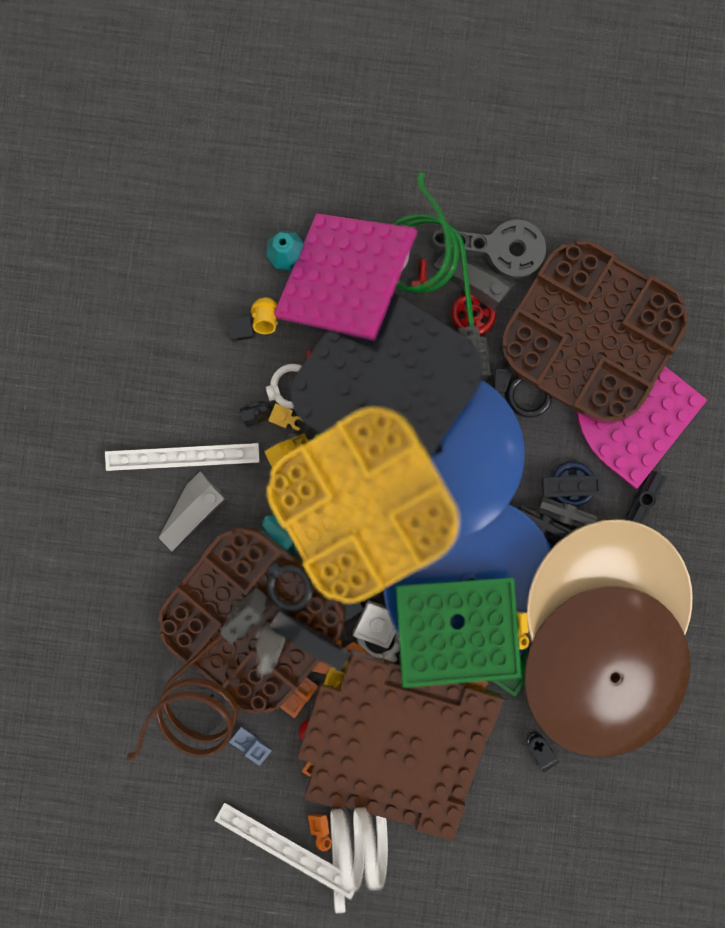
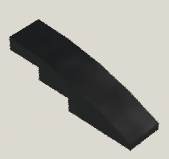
M284 610L278 612L270 625L273 630L285 639L338 671L342 670L351 656L348 651L322 631H315L304 621H297Z

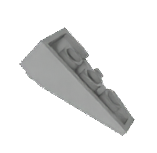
M201 471L186 485L159 536V539L172 552L227 499Z
M268 622L263 627H259L255 637L258 639L256 644L259 674L262 675L271 673L276 667L286 640L270 627L271 623Z

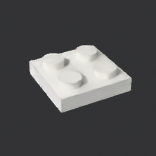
M368 600L352 634L354 637L388 649L397 631L388 615L387 607Z

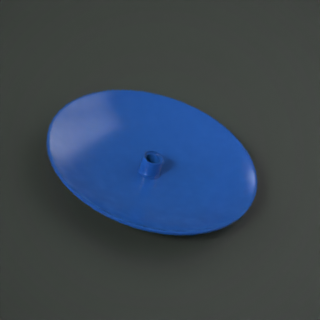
M481 380L476 395L443 439L439 447L441 452L435 454L431 459L458 508L460 524L456 538L481 529L505 509L518 488L524 467V440L518 420L506 400L483 380Z
M508 504L495 519L481 529L456 538L453 545L442 556L384 588L385 604L394 628L399 635L395 586L467 581L471 578L473 580L514 578L516 611L527 613L528 595L533 578L541 562L550 552V545L538 526L528 516ZM455 614L450 619V625L453 629H460L465 623L464 617L461 614ZM529 629L528 633H524L529 639V645L525 649H519L520 655L531 647L532 640Z

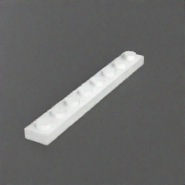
M259 443L106 451L105 463L106 471L260 463Z
M223 804L214 821L345 897L352 898L355 891H346L344 889L339 868L228 804Z

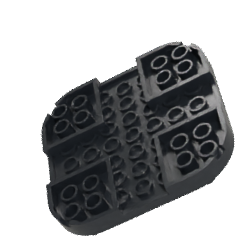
M392 293L374 340L332 330L325 332L294 378L291 389L292 404L300 419L320 435L360 410L368 408L392 410L405 418L411 425L431 460L463 410L465 411L476 395L482 380V362L476 347L466 337L399 295Z

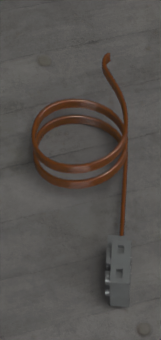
M257 587L229 611L228 616L230 618L224 623L220 634L169 679L157 705L150 712L142 727L136 751L128 753L126 761L134 760L138 756L147 725L155 713L159 729L167 741L187 755L207 757L216 754L226 746L238 716L237 704L232 695L219 684L203 678H185L174 681L223 637L232 644L238 638L244 636L250 630L252 624L256 625L263 616L261 614L266 608L265 603L268 597ZM196 685L206 687L220 694L229 703L233 712V720L228 710L209 695L195 691H181L169 696L168 694L182 686ZM179 699H193L204 702L215 708L224 717L228 727L213 735L196 733L185 727L175 717L169 702ZM161 708H164L170 723L181 734L191 740L210 743L218 741L225 736L226 738L212 748L197 749L190 747L178 740L169 731L163 720Z

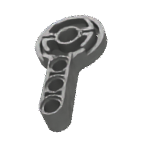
M525 220L506 221L499 225L490 235L457 231L464 242L466 255L485 257L490 266L492 265L498 273L508 278L520 279L533 274L545 258L546 242L543 234L535 225ZM438 229L432 236L431 246L436 251L446 252V242L439 244L435 240L437 237H442L445 240L444 230ZM480 242L483 248L477 249L473 243ZM510 245H520L523 249V254L521 256L512 255L509 251Z

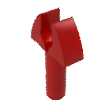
M426 259L419 260L418 280L412 281V286L427 282Z

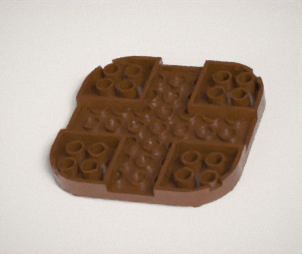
M576 241L575 243L561 245L547 258L505 328L501 342L502 356L511 372L530 385L593 421L616 423L633 415L644 404L658 376L685 334L688 324V313H686L683 298L672 286L653 275L648 277L616 259L617 255L595 243Z
M236 527L226 531L213 541L200 557L201 559L165 601L158 618L161 629L160 637L166 648L181 662L186 664L220 634L224 623L230 618L228 616L229 611L257 587L268 597L265 603L266 608L261 614L263 616L256 625L252 624L250 630L232 644L223 637L192 666L208 680L225 688L236 701L239 710L255 714V712L269 713L278 709L286 702L320 660L286 639L273 671L265 675L259 674L256 652L258 639L255 638L259 627H263L267 622L272 624L281 610L272 603L268 596L267 582L269 575L266 571L278 561L281 565L293 564L303 568L305 571L306 569L301 561L264 531L253 527ZM286 572L276 580L275 591L283 602L294 604L303 598L305 584L299 575ZM314 583L310 602L301 610L294 612L286 611L297 621H304L315 631H322L335 642H337L344 628L345 611L342 601L325 596Z

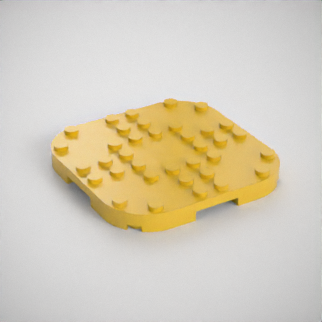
M368 408L352 414L327 432L281 458L271 471L270 484L267 487L270 506L282 528L286 527L305 562L302 564L318 590L329 598L345 603L361 601L442 556L453 545L458 535L460 519L455 501L411 425L405 418L392 410Z

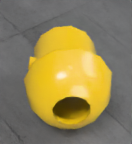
M262 297L257 299L252 305L250 312L253 317V328L259 334H271L276 329L278 322L274 312L277 303L273 299Z

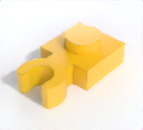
M275 403L268 421L284 428L291 424L294 430L300 431L301 429L295 426L296 420H301L300 417H293V410Z

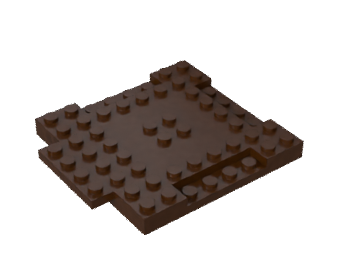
M352 650L340 687L336 688L321 683L298 752L297 759L314 763L305 790V800L337 809H343V807L350 809L365 807L368 814L415 826L416 831L453 841L465 809L464 802L486 740L493 731L504 700L501 693L467 683L403 688L401 664Z

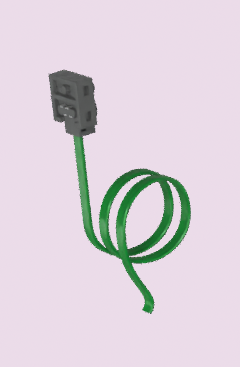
M420 171L417 178L418 185L435 208L440 219L431 215L416 214L403 217L391 225L400 226L406 222L409 223L405 224L404 227L410 228L426 223L442 225L446 242L445 259L438 273L429 281L417 286H404L398 280L395 287L412 293H428L442 287L450 280L457 268L460 247L469 327L459 328V334L466 337L476 347L482 362V377L490 376L487 338L480 337L479 327H475L473 321L464 242L457 230L447 224L440 207L424 186L423 180L426 174ZM453 244V260L451 267L447 274L444 276V278L440 280L438 283H436L444 275L450 264Z

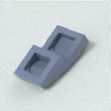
M241 724L232 733L229 743L243 751L247 758L259 766L272 751L261 739Z

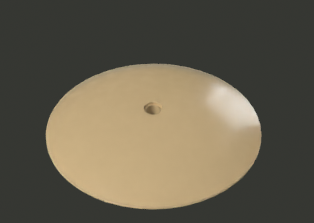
M599 521L573 531L550 550L533 578L527 602L528 629L532 642L545 620L564 602L585 591L612 586L636 589L657 599L674 615L685 635L691 618L693 596L690 576L681 555L660 533L650 527L632 521Z

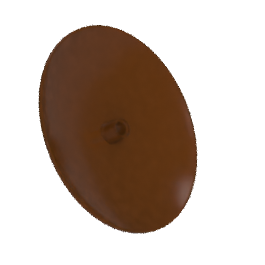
M618 586L595 588L578 594L564 602L545 620L538 630L526 660V697L538 725L557 744L581 755L609 757L624 754L643 746L668 725L684 698L690 674L689 649L684 632L679 622L666 606L652 596L636 589Z

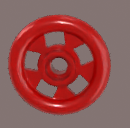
M465 294L455 300L451 309L452 321L458 330L459 328L468 327L467 307L464 304L466 302ZM471 295L472 312L477 315L473 317L474 324L476 323V327H479L480 335L493 327L496 321V310L493 311L487 307L483 311L478 306L481 302ZM464 311L465 319L459 318V312ZM483 316L488 318L485 324L480 322Z

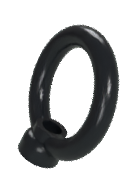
M516 376L507 388L506 395L509 406L513 412L525 418L540 416L551 405L552 397L545 393L544 401L540 407L534 410L522 409L515 401L514 392L516 387L524 380Z
M278 561L266 571L269 575L267 582L268 596L276 607L284 611L294 612L303 609L310 602L313 594V583L309 574L303 568L293 564L281 565ZM286 572L299 575L305 584L303 598L294 604L283 602L275 591L276 580Z

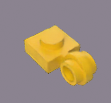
M516 611L519 649L522 650L529 645V639L524 634L528 633V614Z

